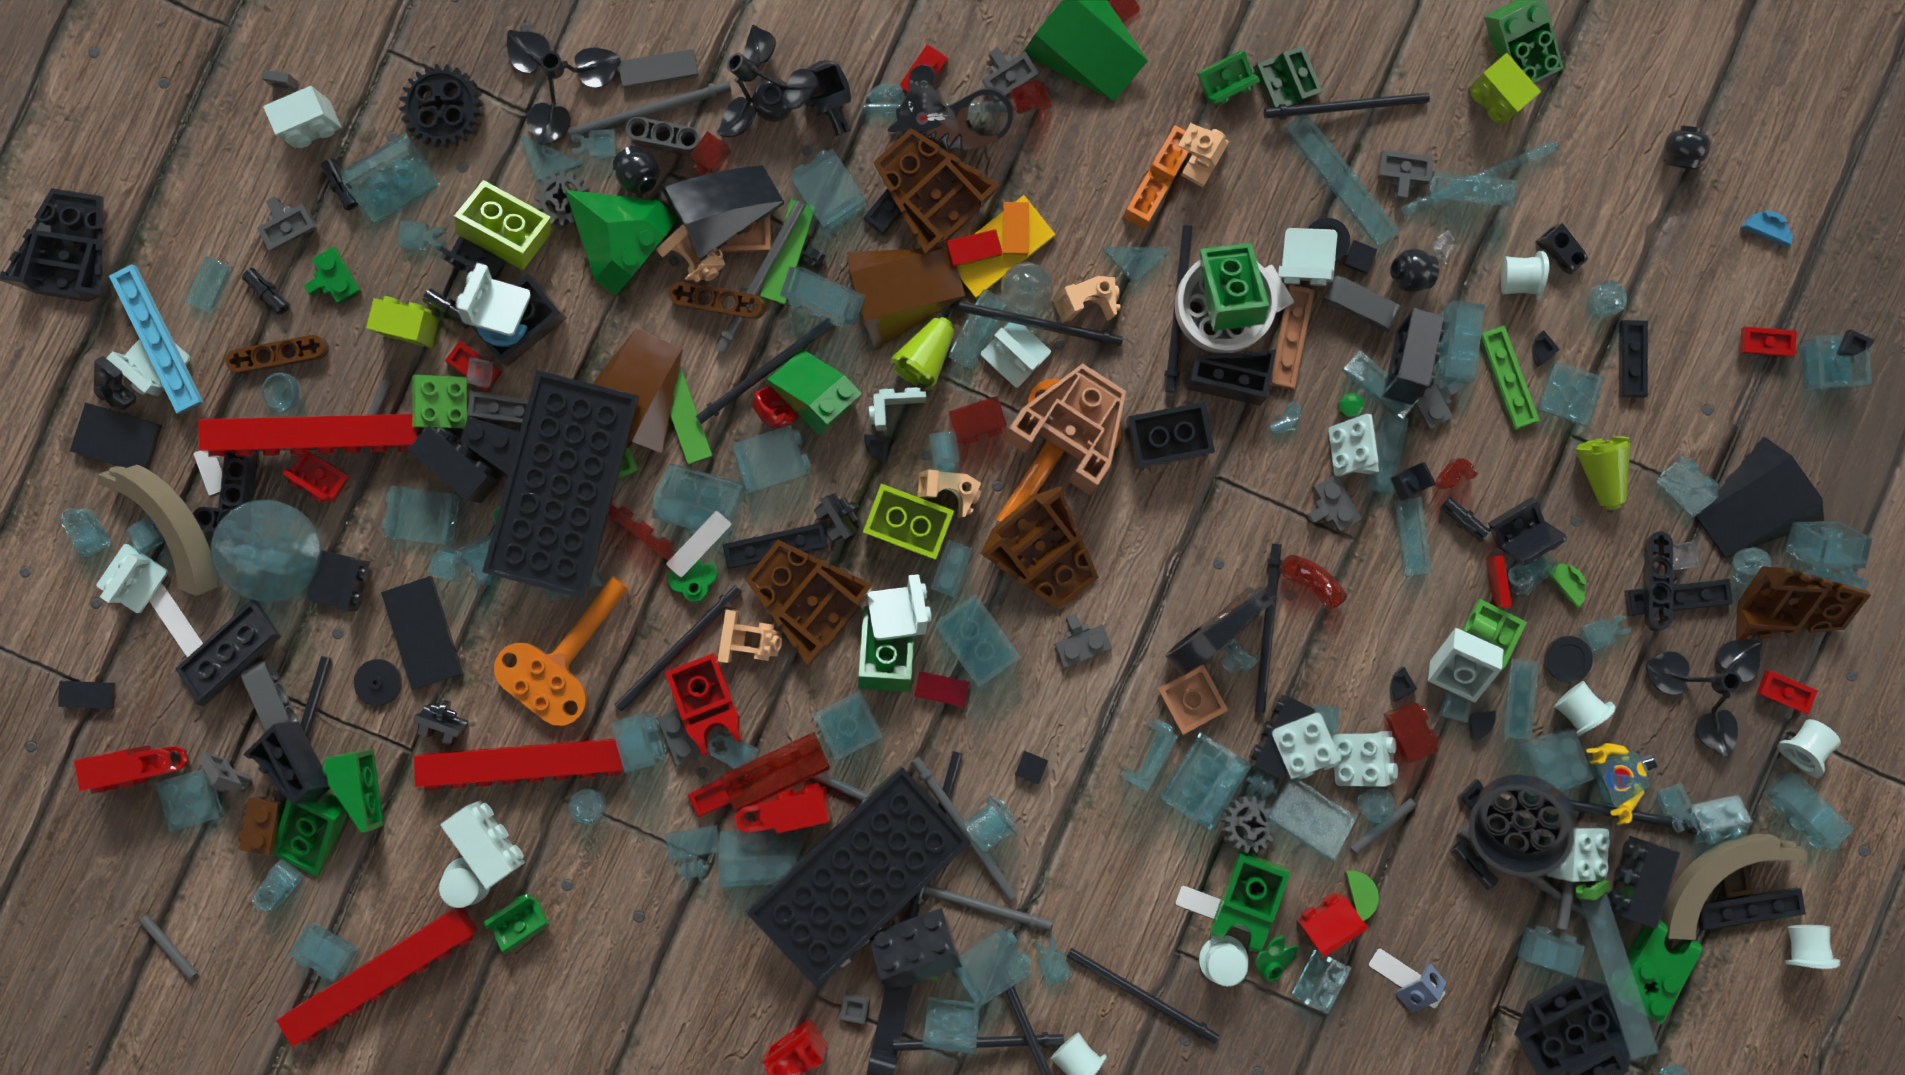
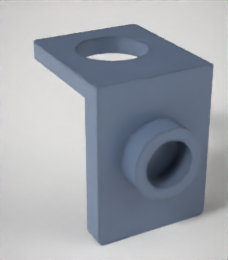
M1429 963L1426 965L1419 980L1398 989L1396 995L1413 1013L1439 1001L1446 981ZM1430 974L1435 977L1437 987L1431 983Z

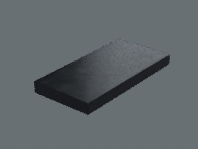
M433 576L381 592L412 690L464 674Z
M252 599L175 669L196 703L204 707L281 638V635L259 602Z

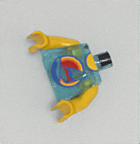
M1604 743L1596 748L1587 749V753H1592L1593 757L1586 760L1605 805L1618 807L1610 812L1612 816H1619L1617 825L1631 822V812L1645 794V789L1650 786L1646 773L1657 769L1655 759L1650 754L1639 758L1636 751H1631L1625 746Z

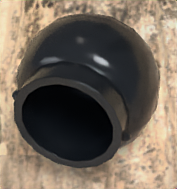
M774 78V79H776V80L782 82L783 84H788V83H786L785 81H783L782 79ZM766 79L759 82L752 94V105L756 109L757 115L770 122H778L788 118L793 109L787 108L782 101L786 89H782Z
M1681 126L1680 130L1671 132L1664 143V154L1667 156L1664 159L1665 165L1700 169L1703 166L1701 162L1707 158L1711 146L1709 137L1702 133L1703 128Z
M627 147L620 151L613 160V170H616V179L624 190L631 193H647L656 185V180L659 176L658 164L649 153L642 151L640 147Z
M1416 248L1408 249L1401 252L1393 260L1390 274L1398 288L1406 292H1418L1423 289H1430L1435 285L1439 275V262L1435 256L1429 255L1423 250Z

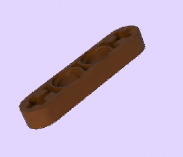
M676 282L669 289L670 300L682 307L747 319H759L766 311L765 302L753 294L687 282ZM683 290L693 295L692 298L685 296L680 298L677 296V293ZM709 292L711 294L710 302L702 305L700 303L701 294ZM728 296H733L735 299V304L731 309H725L723 306L724 299ZM742 302L749 305L755 303L758 305V309H753L751 312L746 307H742Z
M316 335L297 337L234 349L227 354L226 365L231 371L242 374L324 358L328 353L329 346L325 339ZM314 341L320 344V348L316 349V353L311 350L303 351L302 346L306 348L314 346ZM289 345H293L296 349V354L291 359H287L284 356V350ZM263 350H268L271 358L267 363L262 364L259 361V354ZM239 357L244 359L251 358L252 362H242L240 366L235 365V361L239 360Z

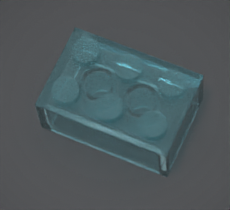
M976 594L933 624L978 687H981L1021 658Z

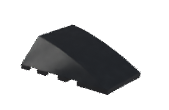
M763 165L719 171L660 185L669 205L674 206L685 226L690 244L700 262L707 258V253L716 248L718 250L726 245V240L736 233L738 235L742 234L747 230L746 227L754 221L758 223L784 205L781 195Z
M51 188L34 216L36 221L32 228L25 231L22 245L18 251L12 253L9 258L11 263L7 270L1 272L0 281L36 294L89 302L102 297L104 198L98 195Z
M1766 437L1760 439L1755 449L1747 454L1741 461L1743 463L1734 473L1728 476L1723 486L1715 491L1695 515V518L1724 558L1824 521L1823 500L1793 456Z

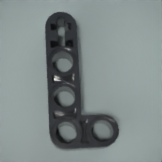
M236 452L225 453L219 507H199L192 513L201 530L243 533L248 530L251 524L259 452H252L253 456L244 457V459L238 458ZM242 464L243 472L238 476L236 470ZM236 490H239L240 498L236 502L234 500V493ZM210 513L212 516V520L210 524L207 525L205 518L206 515ZM235 515L237 517V524L235 527H232L231 518Z
M913 984L890 993L885 989L866 1075H894L898 1051H893L892 1042L894 1040H901Z

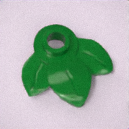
M698 560L682 577L678 576L673 570L668 571L667 581L675 592L683 593L684 597L690 602H700L707 596L708 587L717 578V566L715 562L702 565L701 561ZM694 585H698V590L692 593L691 588Z
M1282 935L1271 940L1267 950L1261 951L1256 958L1255 966L1259 969V976L1268 982L1277 981L1282 976L1284 967L1289 965L1294 959L1299 947L1297 945L1285 947V938Z

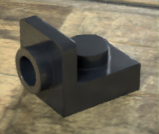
M1425 462L1405 469L1390 478L1401 501L1435 485V481Z

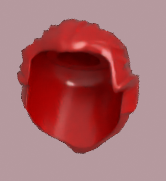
M766 387L754 392L755 398L752 402V408L766 425L773 428H785L798 419L799 414L772 387Z

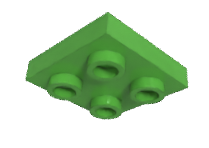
M413 375V427L426 428L431 426L438 428L440 426L444 430L464 429L467 421V377Z
M1477 599L1462 631L1502 648V668H1505L1527 622L1482 599Z

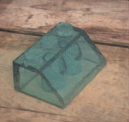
M406 132L340 172L344 186L374 224L440 185L421 151Z
M670 463L654 494L651 518L698 530L715 511H718L732 526L742 493L743 483ZM731 526L720 537L726 539Z
M1200 732L1160 798L1211 831L1252 764Z
M776 828L756 832H744L742 830L720 831L718 858L720 887L774 884L800 860L798 829L780 833L776 832Z

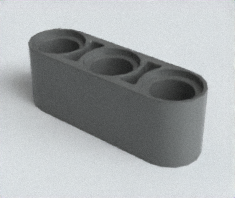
M642 117L631 118L626 125V132L632 142L641 147L687 156L699 154L703 147V142L698 132L692 127ZM637 128H645V132L643 135L634 136V132ZM662 133H670L668 140L659 141V136ZM688 137L696 138L695 143L691 146L684 145V141Z
M1334 276L1333 282H1331L1323 298L1326 304L1385 332H1390L1401 310L1397 303L1340 276Z
M269 659L247 667L241 673L245 687L265 731L273 724L298 722L296 713L277 670Z

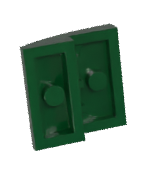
M1304 45L1284 51L1277 57L1259 62L1253 66L1256 76L1260 79V86L1270 108L1278 107L1279 104L1294 106L1323 92Z

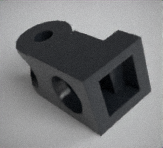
M1563 223L1552 226L1535 241L1541 249L1545 248L1550 256L1556 260L1558 266L1567 274H1573L1588 260L1586 252Z

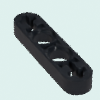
M1663 531L1650 535L1645 542L1644 620L1646 626L1655 632L1667 629L1673 621V540L1668 533ZM1658 538L1660 543H1664V546L1660 548V550L1659 546L1657 544H1654V541H1656ZM1655 562L1663 564L1665 567L1664 575H1657L1653 571V564ZM1655 587H1659L1665 592L1664 600L1659 601L1654 598L1652 592ZM1653 606H1665V608L1663 607L1661 609H1659V607L1653 608ZM1658 611L1659 617L1664 618V622L1659 625L1658 621L1653 619L1654 616L1658 615Z

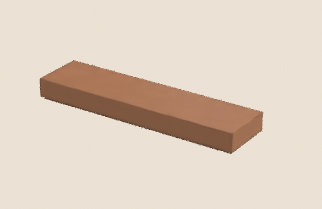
M1289 285L1287 290L1292 296L1294 303L1283 309L1270 386L1294 390L1315 290Z

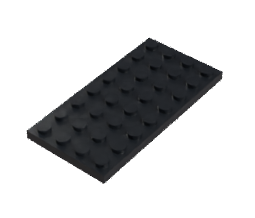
M536 370L482 573L586 599L640 398L638 395Z
M899 766L745 912L803 975L818 988L971 842L906 770Z

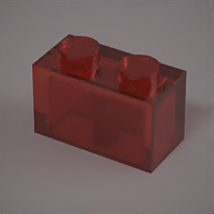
M998 396L948 411L957 442H963L964 445L978 442V437L988 434L989 438L1003 433L1002 429L1007 427Z
M1410 702L1383 713L1396 740V745L1403 761L1412 763L1439 752L1436 746L1439 743L1437 735L1433 729H1429L1426 722L1429 719L1428 714L1422 705Z

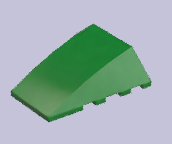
M1062 0L1037 30L1023 51L1034 61L1113 101L1118 98L1148 62L1107 0Z

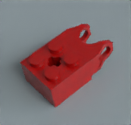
M714 653L665 672L687 733L697 743L702 756L709 755L707 737L711 729L716 726L727 727L737 743L743 741L740 733V716L718 657ZM702 684L704 687H706V689H704V692L701 694L695 692V690L698 689L697 685Z
M150 745L77 759L74 760L79 791L90 789L91 794L146 783V777L178 771L189 760L187 749L180 746L151 750ZM171 751H177L181 755V762L177 766H173L171 762Z
M819 783L804 785L802 791L794 792V788L780 790L775 797L746 804L735 815L737 829L744 832L776 828V832L780 833L827 823L832 817L826 785L819 786ZM745 812H752L756 817V822H749L745 818Z
M808 1019L767 1048L762 1060L765 1066L764 1071L767 1075H803L813 1071L823 1063L827 1042L811 1019Z

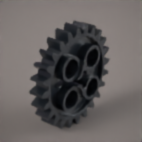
M435 64L434 71H431L426 66L424 75L416 71L418 78L416 81L408 79L412 86L410 88H402L407 93V96L399 97V100L406 105L399 107V110L406 114L401 120L408 124L406 129L410 133L414 132L413 136L417 140L422 138V142L425 145L431 142L437 149L441 142L448 149L450 141L459 146V138L466 142L468 141L467 132L476 134L472 126H481L476 117L484 116V113L478 107H482L485 104L481 99H477L482 96V92L479 89H475L478 85L474 80L470 81L471 77L467 73L462 74L458 67L452 72V68L448 64L445 65L442 71L441 67ZM454 88H458L457 94L454 97H449V92ZM427 91H433L429 99H423ZM460 113L459 120L451 122L452 116ZM435 116L434 122L426 125L427 118Z

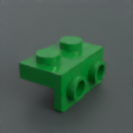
M1243 50L1196 73L1206 100L1217 105L1230 101L1231 96L1238 92L1242 94L1254 88L1253 85L1260 82L1259 77L1253 74L1246 52Z
M529 894L516 897L512 904L504 909L493 912L490 918L484 921L485 927L493 931L501 951L506 954L550 926L539 899Z

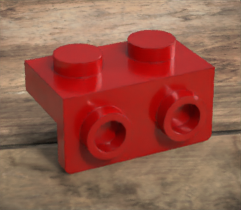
M307 450V455H300L291 470L285 469L282 473L289 478L287 481L289 484L300 490L304 487L311 492L309 496L320 503H324V501L335 502L351 477L310 450Z

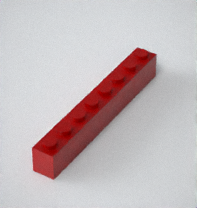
M412 414L198 419L199 451L208 453V457H225L226 452H236L238 457L253 456L252 452L263 451L264 456H278L280 451H290V455H307V450H317L318 454H334V449H344L345 453L352 454L361 453V449L371 448L373 453L388 452V448H398V452H410L408 448L421 434V428L413 427Z
M626 737L423 753L413 756L415 787H424V791L440 790V785L449 784L450 789L465 788L466 783L476 782V787L491 786L492 781L502 780V785L516 784L518 779L524 778L528 779V783L542 782L544 781L543 777L553 776L554 781L568 780L569 775L579 774V779L593 778L595 773L605 772L606 777L619 776L621 771L628 768Z
M455 907L279 1017L276 1022L292 1047L300 1042L306 1045L318 1037L317 1031L322 1028L328 1031L339 1024L338 1018L346 1014L348 1018L362 1009V1003L369 1000L370 1004L385 995L383 990L391 986L393 990L407 981L405 977L413 972L415 976L429 967L427 963L431 960L436 959L439 962L451 954L449 949L455 945L461 948L473 940L471 935L478 929L464 907Z

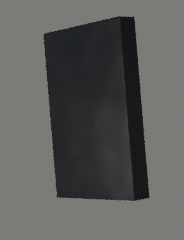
M85 402L70 452L125 468L139 465L149 470L162 425Z

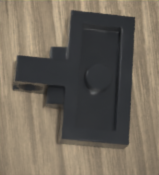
M101 356L94 362L93 391L100 400H105L112 407L116 405L125 410L136 403V396L122 385L123 372L106 357Z

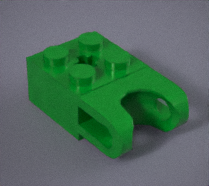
M1238 850L1210 928L1211 937L1221 940L1225 937L1226 932L1231 926L1236 924L1244 925L1249 929L1247 943L1250 952L1259 954L1263 949L1290 877L1288 868L1248 853H1240V850ZM1259 882L1261 887H1256L1255 891L1251 890L1250 884Z
M1660 920L1657 928L1643 925L1632 947H1628L1608 986L1616 999L1662 1025L1702 952V946L1696 940L1681 939L1673 949L1666 950L1664 940L1668 929L1665 923Z

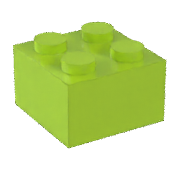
M1507 53L1488 68L1468 88L1471 91L1472 98L1486 108L1491 120L1499 123L1501 126L1541 92Z
M384 296L383 300L373 299L366 329L384 337L432 348L440 319L433 316V311L426 309L425 306L411 302L407 305L401 303L398 299Z

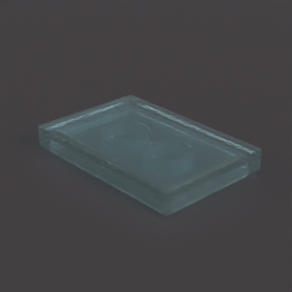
M1289 776L1266 820L1332 862L1336 860L1357 817L1298 778L1291 779Z

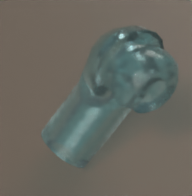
M882 83L866 92V96L871 104L883 97H891V100L896 104L902 102L905 98L902 92L903 88L900 85Z
M1289 403L1282 420L1269 423L1272 435L1296 428L1302 415V410L1298 403Z

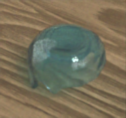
M282 372L274 373L267 377L263 383L262 397L268 408L285 412L298 405L302 399V387L299 381L292 375Z

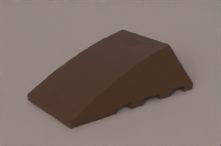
M912 128L873 162L925 255L944 244L981 210L1000 186L999 183L994 180L991 181L982 175L980 171L969 167L960 161L958 157L947 153L939 145Z
M947 247L935 248L926 255L921 248L847 252L851 277L864 322L875 350L882 347L888 341L902 335L915 325L917 326L924 322L925 319L935 313H939L966 297L958 268L952 267Z
M636 328L592 384L638 395L640 398L629 440L664 453V440L666 432H668V419L671 406H673V393L678 379L683 349Z
M1062 487L1033 495L992 529L980 553L1059 611L1099 578L1088 550L1084 546L1082 535L1076 526L1073 518L1074 515L1070 506H1068Z
M780 540L776 541L745 579L807 665L832 643L862 606L874 586Z
M1762 566L1738 600L1737 641L1746 640L1751 635H1758L1760 639L1770 638L1771 633L1785 632L1786 636L1797 635L1800 630L1807 629L1809 633L1845 630L1871 594L1869 591L1784 567Z

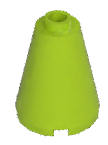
M943 317L933 318L892 356L890 365L895 363V372L916 387L921 383L926 385L924 390H932L937 383L955 333L952 328L953 324Z
M1616 436L1611 437V440L1603 441L1602 438L1579 444L1578 448H1576V454L1600 506H1605L1607 510L1621 508L1622 503L1627 501L1631 445L1629 437Z

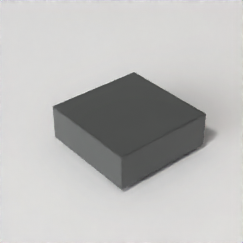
M263 70L262 79L270 86L293 91L297 90L298 81L290 74Z
M844 992L839 1020L864 1025L870 997Z

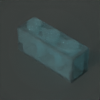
M792 266L789 267L780 296L789 299L788 304L798 308H803V306L809 308L810 314L821 318L823 316L831 318L830 323L839 327H844L845 324H856L865 295L803 267Z
M1454 300L1447 304V307H1444L1442 316H1444L1445 333L1441 342L1438 343L1439 347H1441V355L1435 365V372L1438 373L1437 380L1450 382L1457 380L1458 383L1469 384L1476 380L1485 304Z
M1511 659L1504 737L1531 740L1533 737L1540 661Z
M1785 771L1765 792L1771 799L1770 804L1779 812H1784L1790 818L1788 820L1789 823L1797 830H1803L1809 836L1807 838L1808 842L1819 850L1823 848L1834 851L1854 830L1798 773Z

